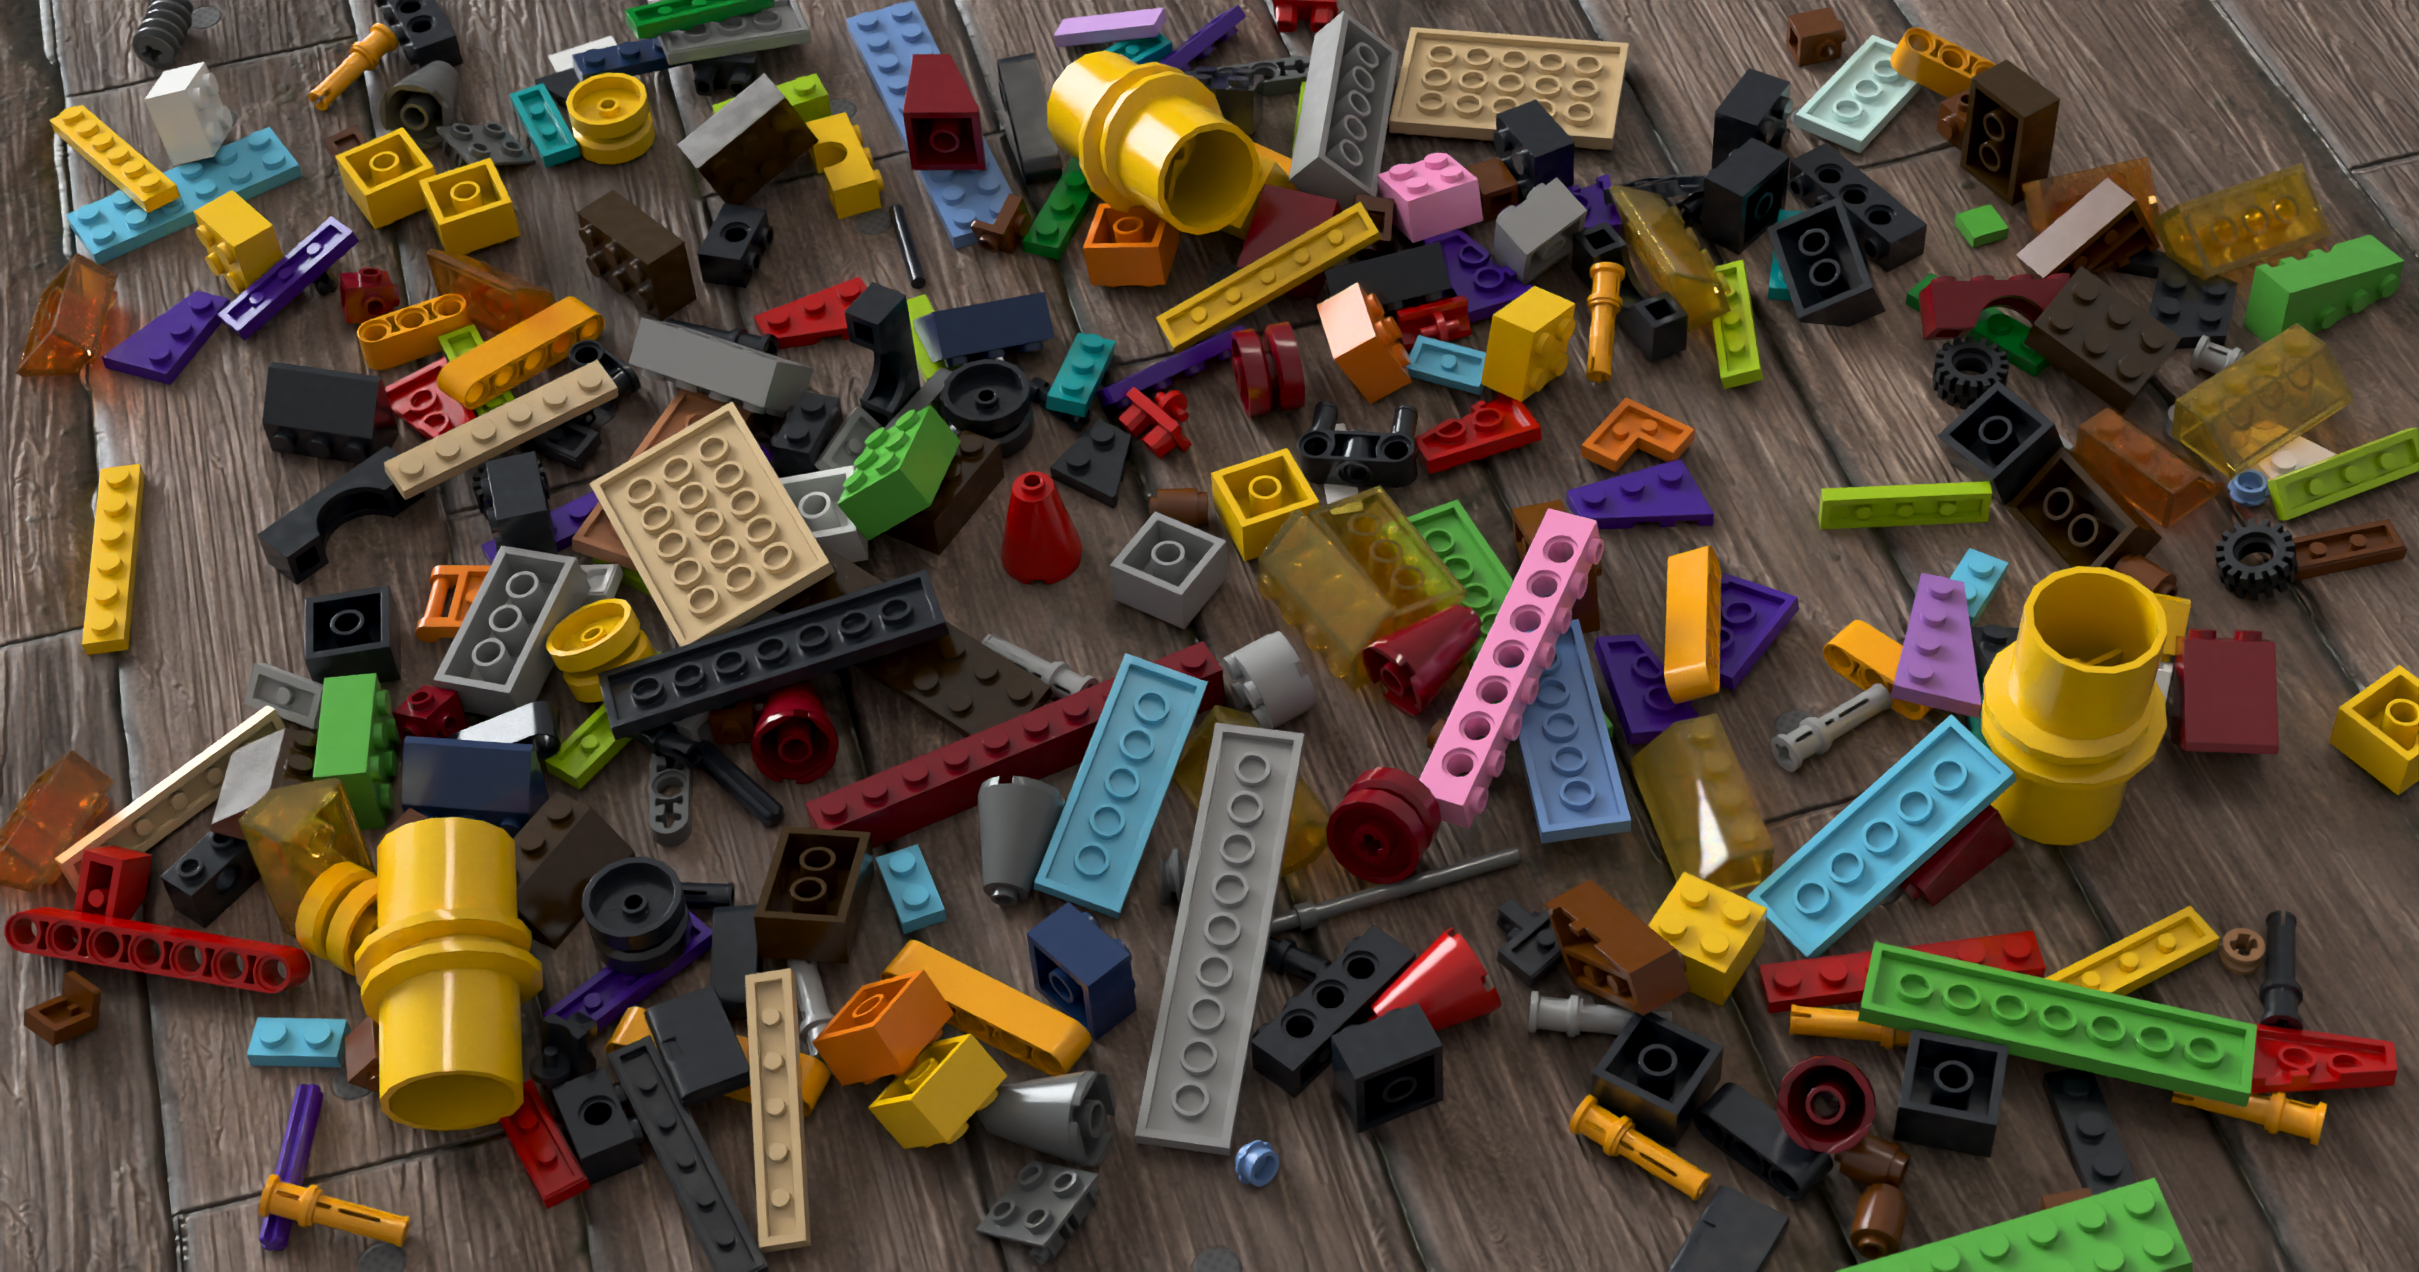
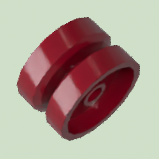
M1289 322L1266 326L1263 344L1259 334L1253 328L1232 332L1231 352L1234 377L1247 418L1269 414L1273 403L1272 393L1275 402L1282 411L1305 407V385L1296 338Z
M1377 767L1364 771L1352 783L1345 793L1344 799L1330 815L1326 828L1328 846L1338 863L1356 877L1370 883L1388 885L1403 881L1416 869L1423 858L1424 852L1430 847L1437 836L1441 824L1439 804L1426 785L1415 776L1400 769Z

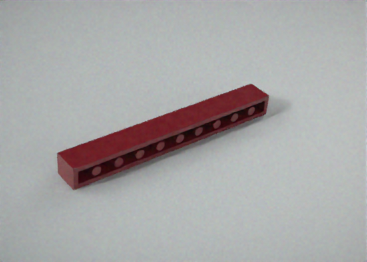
M1204 641L1152 662L1208 682L1197 715L1225 704L1223 669ZM1116 677L808 801L805 804L810 827L871 832L873 849L977 806L981 784L990 778L1000 776L999 784H1012L1013 776L1040 780L1082 763Z

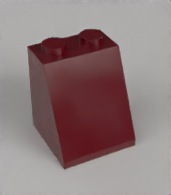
M913 54L903 108L911 170H986L979 107L950 54Z
M1265 184L1236 266L1237 270H1241L1341 213L1342 210L1338 200ZM1325 271L1287 291L1284 295L1293 299H1303V296L1316 299L1326 281Z
M2190 628L2189 636H2176L2171 742L2185 751L2278 754L2275 642L2262 639V631L2235 630L2234 638L2216 637L2217 630Z
M1988 805L1897 887L1914 902L1921 897L1932 907L1937 905L2008 851L2015 843L1999 811L1992 805Z

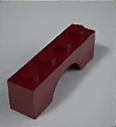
M2030 274L2015 275L2008 280H1994L1992 275L1976 276L1971 278L1970 281H1956L1953 276L1934 278L1919 293L1923 340L1954 339L1958 337L1963 339L1975 328L1981 311L1994 307L2014 310L2023 315L2033 325L2071 279V274H2053L2048 276L2047 279H2033V276Z

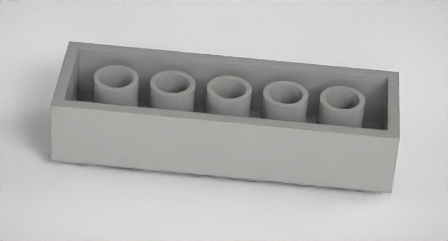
M1342 11L1315 34L1288 180L1301 192L1338 200L1342 212L1352 206L1356 194L1376 197L1378 188L1377 175L1380 174L1399 54L1398 51L1345 11Z

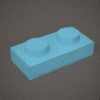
M1418 335L1409 356L1411 364L1407 366L1410 377L1481 395L1485 386L1481 384L1486 352Z
M1972 548L1968 549L1950 577L1952 580L1964 582L1970 627H1974L2007 575L2009 565L2006 561Z
M918 844L876 857L878 871L904 934L947 920L945 908Z
M258 1017L247 1057L251 1066L341 1067L345 1054V1037L351 1032V1028L347 1019Z

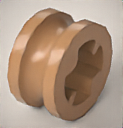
M2236 928L2228 931L2223 937L2222 947L2219 952L2222 966L2226 970L2238 975H2250L2256 972L2262 964V957L2265 953L2264 940L2257 932L2251 929ZM2235 948H2245V954H2250L2248 956L2239 955V949L2235 950Z

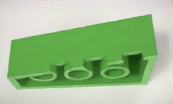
M2370 234L2335 244L2330 252L2325 253L2320 248L2309 251L2307 257L2297 261L2291 256L2280 259L2278 266L2273 268L2267 263L2258 265L2255 269L2243 325L2275 352L2292 344H2298L2307 336L2321 329H2327L2336 321L2352 313H2358L2367 305L2394 294L2401 283L2400 277L2404 260Z

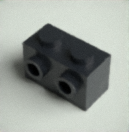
M802 391L795 405L789 407L785 423L779 433L773 435L770 443V454L774 457L778 478L820 471L814 464L844 422L840 398Z

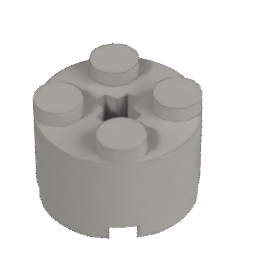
M1279 631L1267 634L1223 658V663L1229 675L1234 681H1237L1231 685L1232 692L1242 708L1248 705L1252 707L1254 711L1251 712V717L1257 728L1273 730L1317 705V697L1308 674L1302 675L1297 663L1301 662L1300 658L1286 637Z

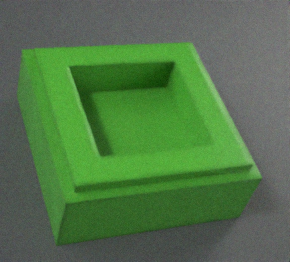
M1991 204L1961 212L1955 216V226L1972 248L2008 238L2009 227Z

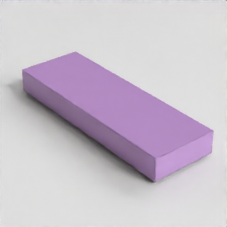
M1164 8L1066 18L1062 20L1053 36L1057 47L1157 37L1167 18Z

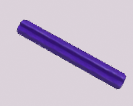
M301 1084L296 1089L275 1172L276 1175L280 1176L281 1181L301 1187L324 1096L320 1091V1086L316 1084ZM270 1214L267 1218L264 1217L259 1236L263 1249L268 1251L284 1250L288 1244L293 1220Z

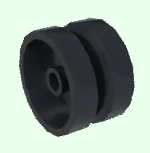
M982 359L966 363L957 368L944 381L941 396L946 415L945 421L955 435L968 430L1000 442L1002 458L1010 457L1019 452L1032 439L1035 423L1031 407L1030 385L1026 374L1016 365L1003 360Z
M649 857L621 859L608 864L596 873L583 891L582 910L590 929L593 944L599 959L614 971L627 975H641L664 969L683 955L691 941L693 923L686 905L682 885L676 872L663 861Z

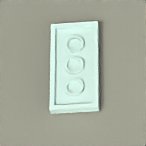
M1872 35L1796 113L1795 126L1861 153L1923 85L1900 75L1892 68L1890 58L1897 44Z

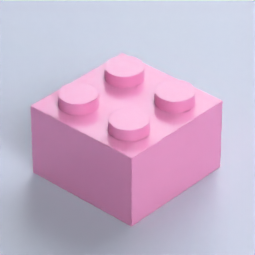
M1433 153L1427 155L1422 161L1412 164H1398L1391 167L1390 171L1377 175L1380 197L1394 199L1392 224L1413 243L1483 221L1478 179L1447 153Z

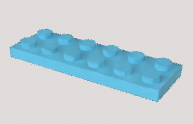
M268 127L261 131H255L249 136L231 144L220 146L214 157L184 163L163 172L165 176L177 185L181 197L150 213L144 211L122 190H119L113 195L92 204L84 205L78 210L66 214L70 227L98 266L196 223L197 220L193 211L231 190L246 201L303 175L297 161L272 129Z
M1125 653L1035 879V890L1119 919L1203 700L1208 682Z
M1951 714L1747 895V898L1767 908L1766 919L1805 959L1818 958L2017 780L2016 776L2009 767Z

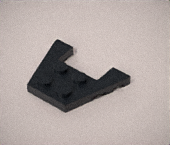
M2144 249L2128 257L2130 260L2129 264L2121 268L2117 267L2116 272L2157 279L2149 314L2182 337L2175 349L2196 348L2203 335L2210 337V342L2224 347L2237 282L2157 249L2152 252Z

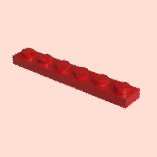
M2033 930L1902 947L2044 978L2046 969ZM1872 951L1759 965L1758 978L1768 1013L1791 1011L1792 1004L1815 1008L1862 1002Z

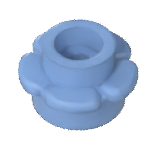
M2254 469L2238 471L2227 486V489L2230 491V498L2243 507L2259 506L2270 495L2266 476Z
M1255 1140L1244 1145L1237 1153L1235 1171L1239 1174V1180L1242 1183L1264 1186L1276 1175L1280 1164L1279 1156L1274 1152L1270 1143Z

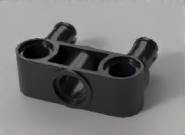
M1322 401L1315 405L1311 429L1304 433L1297 442L1301 471L1306 480L1316 484L1392 488L1406 487L1416 480L1418 475L1416 460L1419 448L1415 438L1418 421V411L1416 408L1409 405L1396 407L1391 433L1362 430H1335L1339 414L1338 407L1334 403Z

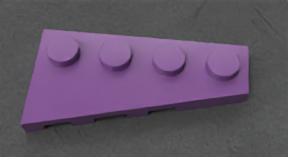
M1921 572L1890 698L1979 718L1982 704L1964 582Z

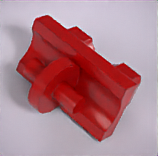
M1272 0L1274 16L1277 19L1278 31L1280 32L1296 31L1298 19L1311 20V31L1318 33L1340 14L1338 0Z
M1464 295L1453 298L1445 297L1433 303L1417 307L1409 306L1396 311L1398 327L1402 333L1400 343L1406 351L1413 349L1418 335L1448 343L1449 340L1472 335L1468 319V301Z
M1135 387L1126 394L1131 405L1118 420L1123 428L1134 438H1137L1149 425L1154 427L1142 441L1156 457L1161 459L1175 446L1184 453L1192 445L1190 440L1181 434L1182 428L1176 422L1179 420L1183 423L1189 417V413L1185 411L1188 404L1187 397L1179 390H1173L1167 394L1159 392L1155 396V401L1158 405L1153 403Z

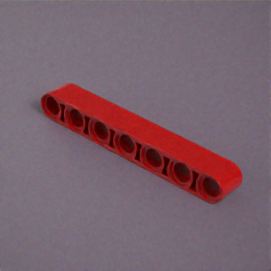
M38 907L17 912L9 917L4 928L7 943L19 952L264 993H279L305 983L311 972V964L307 954L296 947L60 908ZM32 922L37 928V936L32 932ZM73 928L76 930L78 934L77 943L74 941L72 937ZM113 935L119 941V950L113 944ZM155 941L158 943L161 950L160 958L156 955L154 951ZM196 948H198L202 954L201 965L197 962L195 958ZM237 954L243 959V972L237 966ZM279 961L286 968L285 979L278 972Z

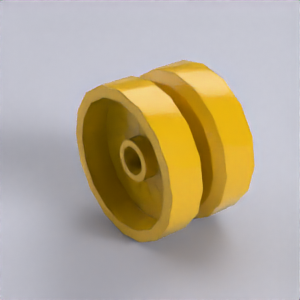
M604 73L592 76L578 83L570 91L566 105L575 141L578 144L580 154L586 160L598 164H619L639 157L652 146L656 133L650 113L648 97L644 84L636 77L624 73Z
M617 598L599 600L569 614L554 627L546 642V649L559 670L564 671L563 678L570 691L578 701L586 703L604 701L597 673L657 654L643 630H639L640 622L626 600Z
M349 861L334 864L321 873L310 886L299 906L295 928L296 939L301 947L321 959L331 961L333 966L346 973L356 976L355 953L366 937L378 930L377 876L375 873Z

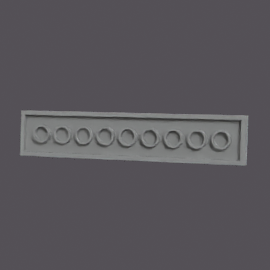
M1223 723L1215 724L1135 1132L1136 1143L1230 1156L1305 745L1304 733Z

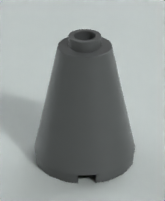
M433 61L392 85L380 100L379 115L385 130L388 131L390 129L393 132L403 127L420 149H431L444 140L436 131V127L452 126L459 85L457 71L446 62Z
M999 776L982 782L978 794L983 890L991 897L992 902L1002 906H1014L1017 902L1025 900L1030 893L1066 804V798L1062 801L1058 799L1060 791L1040 780L1013 776L1012 784H999Z
M1089 1070L999 1085L996 1088L998 1096L986 1108L978 1111L979 1121L983 1123L985 1130L989 1134L1080 1166H1097L1106 1157L1112 1142L1114 1131H1105L1107 1115L1115 1116L1116 1103L1114 1088L1109 1076Z

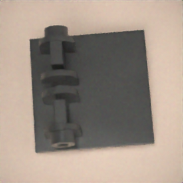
M486 122L484 125L455 123L452 126L436 127V131L444 138L443 152L453 160L457 167H463L488 158L492 159L494 166L536 163V160L502 124L496 122Z
M1030 1160L1018 1173L1017 1178L1000 1200L992 1206L989 1214L976 1231L981 1234L1031 1245L1032 1249L1029 1255L1039 1264L1044 1265L1047 1260L1053 1261L1059 1250L1066 1243L1064 1239H1070L1073 1236L1074 1231L1072 1228H1079L1082 1220L1092 1207H1095L1098 1203L1097 1195L1100 1190L1095 1183L1099 1180L1100 1175L1098 1173Z

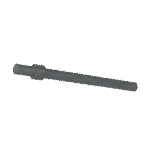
M1514 846L1413 875L1403 881L1389 885H1378L1313 904L1310 900L1293 905L1292 911L1273 916L1270 936L1298 928L1300 932L1318 927L1319 921L1520 864L1519 851Z

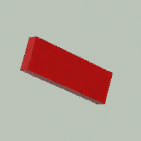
M530 1079L523 1083L524 1103L513 1115L499 1118V1123L544 1205L549 1209L591 1187L588 1178L533 1081Z

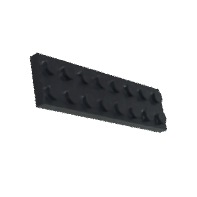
M927 569L597 674L610 727L615 740H619L672 722H678L700 713L722 708L744 699L763 695L788 685L804 682L810 678L844 669L879 656H885L901 649L929 642L933 639L949 635Z

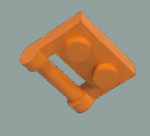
M439 565L432 569L429 579L432 588L424 617L418 621L415 635L420 641L435 643L440 638H455L491 565ZM456 585L448 617H441L448 590Z

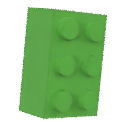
M931 404L918 412L914 409L906 412L897 420L895 426L888 430H885L883 427L879 428L865 440L866 448L855 460V469L852 475L843 483L845 489L837 505L867 541L875 538L931 506L961 441Z
M376 673L324 678L313 779L334 833L386 828L388 810L394 809V790L390 782L391 776H397L398 772L394 744L400 743L401 739L395 720L391 717L389 691L382 690Z

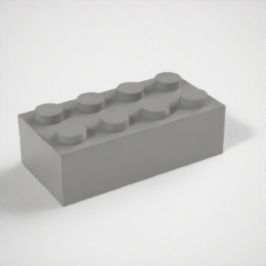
M642 317L629 359V364L643 368L641 375L659 381L667 380L675 383L676 387L697 393L698 391L707 393L709 398L725 403L733 401V403L743 405L742 408L763 415L767 413L784 418L785 412L788 411L790 406L795 405L802 391L807 392L813 372L811 367L694 329Z
M508 546L500 547L433 679L439 688L458 691L464 712L496 717L536 701L554 664L552 657L546 649L547 637L558 623L582 607L591 588L577 558Z

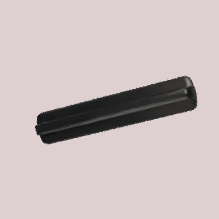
M702 740L700 743L703 744L704 752L691 750L702 756L701 761L697 765L765 826L774 827L784 819L783 806L708 740Z

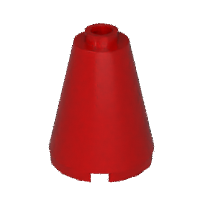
M1027 472L1017 477L1012 485L1000 549L1002 565L1010 577L1024 584L1031 585V580H1044L1045 585L1057 583L1068 578L1079 567L1082 541L1052 478L1042 472Z
M1451 927L1443 932L1369 1007L1373 1016L1368 1018L1367 1022L1382 1017L1392 1009L1405 1008L1419 1003L1434 1031L1437 1032L1494 1012L1501 1007L1502 1002L1495 987L1486 991L1484 984L1487 983L1485 976L1488 973L1465 939L1459 933L1455 935L1454 928Z

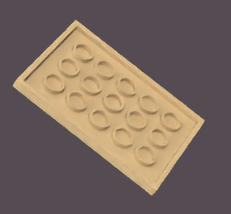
M1411 27L1390 114L1389 133L1494 141L1493 133L1496 131V114L1536 99L1575 142V147L1612 150L1628 60L1629 43Z
M733 401L589 483L680 647L738 629L835 572Z

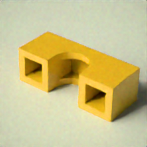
M846 112L806 122V125L819 140L808 152L818 174L824 173L828 197L837 218L842 219L881 208L879 192L884 191L882 176L878 169L872 170L874 168L872 155L868 147L862 148L864 142L858 124L852 126Z

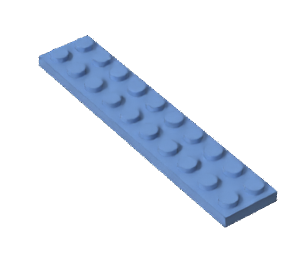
M914 0L846 18L848 32L908 155L909 150L903 108L913 54H941ZM984 137L986 170H916L954 249L978 243L971 229L973 221L979 220L993 225L1009 193L1013 194Z

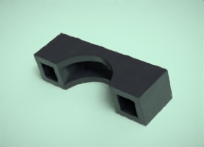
M1606 221L1574 233L1572 270L1591 292L1593 279L1590 277V267L1593 264L1613 262L1624 267L1625 278L1620 282L1619 294L1623 299V304L1620 312L1616 314V321L1651 363L1686 350L1687 312L1668 291L1651 296L1644 289L1632 267L1626 242Z
M872 282L844 313L849 341L874 351L873 371L868 386L860 399L861 408L880 425L885 427L921 389L906 295Z
M385 446L257 535L267 562L295 585H298L329 563L326 555L327 542L334 531L341 525L366 515H384L394 518L423 498L425 493L423 491L404 500L385 472L384 462L399 454L390 447Z

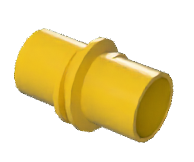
M1100 51L1085 54L1068 65L1053 85L1047 103V126L1054 142L1067 154L1080 162L1081 170L1091 191L1113 209L1128 213L1129 207L1136 205L1144 206L1179 231L1202 235L1219 231L1236 220L1251 201L1259 180V156L1253 141L1239 127L1223 118L1215 94L1195 77L1186 75L1178 68L1165 64L1150 62L1138 65L1124 55Z
M2076 566L2051 573L2033 587L2024 605L2017 640L1996 654L1985 675L1983 683L1982 734L1992 753L2014 772L2017 779L1990 805L1999 811L2004 823L2018 835L2042 844L2068 846L2095 839L2112 826L2121 807L2127 781L2153 761L2167 729L2165 697L2155 678L2168 634L2166 612L2154 593L2131 576L2108 568Z
M448 817L429 818L405 824L388 833L377 846L378 930L368 935L355 953L356 982L361 987V1000L366 1015L379 1024L381 1111L394 1122L418 1129L437 1131L465 1130L498 1122L501 1117L513 1115L524 1103L520 1005L529 1002L543 988L542 963L530 953L532 932L522 920L517 919L515 841L504 829L481 820Z

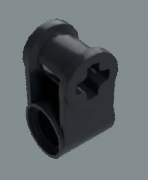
M582 340L570 348L568 353L572 371L598 360L618 387V397L600 405L602 409L609 411L615 406V401L628 392L635 393L641 388L639 378L632 367L614 356L595 340Z

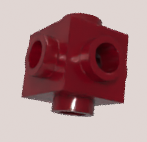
M368 267L362 268L358 272L340 273V309L347 324H362L370 319L393 312V307H399V288L397 284H392L387 271Z
M423 685L419 690L410 694L407 700L392 712L403 748L406 736L447 739L452 734L468 727L458 691Z

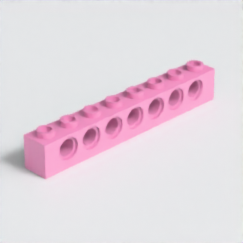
M1548 508L1419 778L1431 790L1438 802L1441 821L1469 829L1476 813L1481 814L1484 811L1488 801L1489 785L1493 777H1499L1504 768L1505 751L1510 740L1515 741L1520 734L1523 712L1527 704L1532 705L1537 697L1539 690L1538 680L1543 670L1549 669L1553 663L1556 651L1555 644L1560 633L1565 634L1570 626L1572 618L1571 609L1576 599H1581L1586 592L1588 573L1592 564L1597 565L1601 560L1604 541L1600 539L1596 520ZM1513 665H1519L1515 668H1508ZM1503 700L1500 703L1491 704L1494 701ZM1486 736L1481 740H1474L1477 737ZM1469 772L1465 776L1456 777L1460 773Z

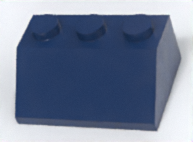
M1045 292L935 311L913 320L914 328L932 363L945 360L946 367L969 363L968 356L981 353L983 359L1005 357V349L1019 347L1020 354L1042 350V342L1054 338Z
M406 736L401 799L404 813L409 808H412L429 818L461 817L481 820L504 829L514 839L550 798L534 745Z

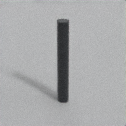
M895 204L889 208V215L912 288L921 289L926 284L923 270L904 209L901 205Z

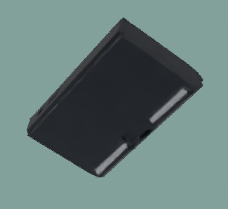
M713 985L657 1004L644 1012L647 1025L682 1106H694L751 1085L750 1066Z
M1720 1185L1666 1272H1763L1788 1230L1790 1219L1788 1216L1732 1188Z

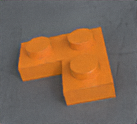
M1625 397L1581 445V457L1615 473L1637 449L1670 462L1677 460L1692 444L1695 437V429Z

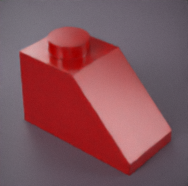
M116 845L84 850L74 911L131 920L145 899L153 855ZM73 928L72 937L78 939V934ZM113 935L114 944L117 940V937L115 935Z

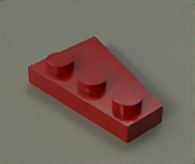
M860 276L844 281L838 285L753 316L755 327L761 336L766 334L775 335L779 341V349L817 344L821 337L842 335L843 340H847L849 335L844 311L866 290L867 286Z
M445 357L385 387L392 412L428 440L477 418L473 410L465 408L437 388V377L441 369L448 363Z
M1498 392L1499 397L1488 404L1481 400L1470 406L1471 413L1459 420L1449 418L1417 436L1416 440L1419 447L1417 458L1428 474L1445 471L1460 464L1481 460L1493 454L1513 448H1521L1526 444L1542 440L1541 426L1523 402Z
M2255 1024L2257 1025L2251 1094L2394 1086L2397 1062L2395 1045L2392 1041Z

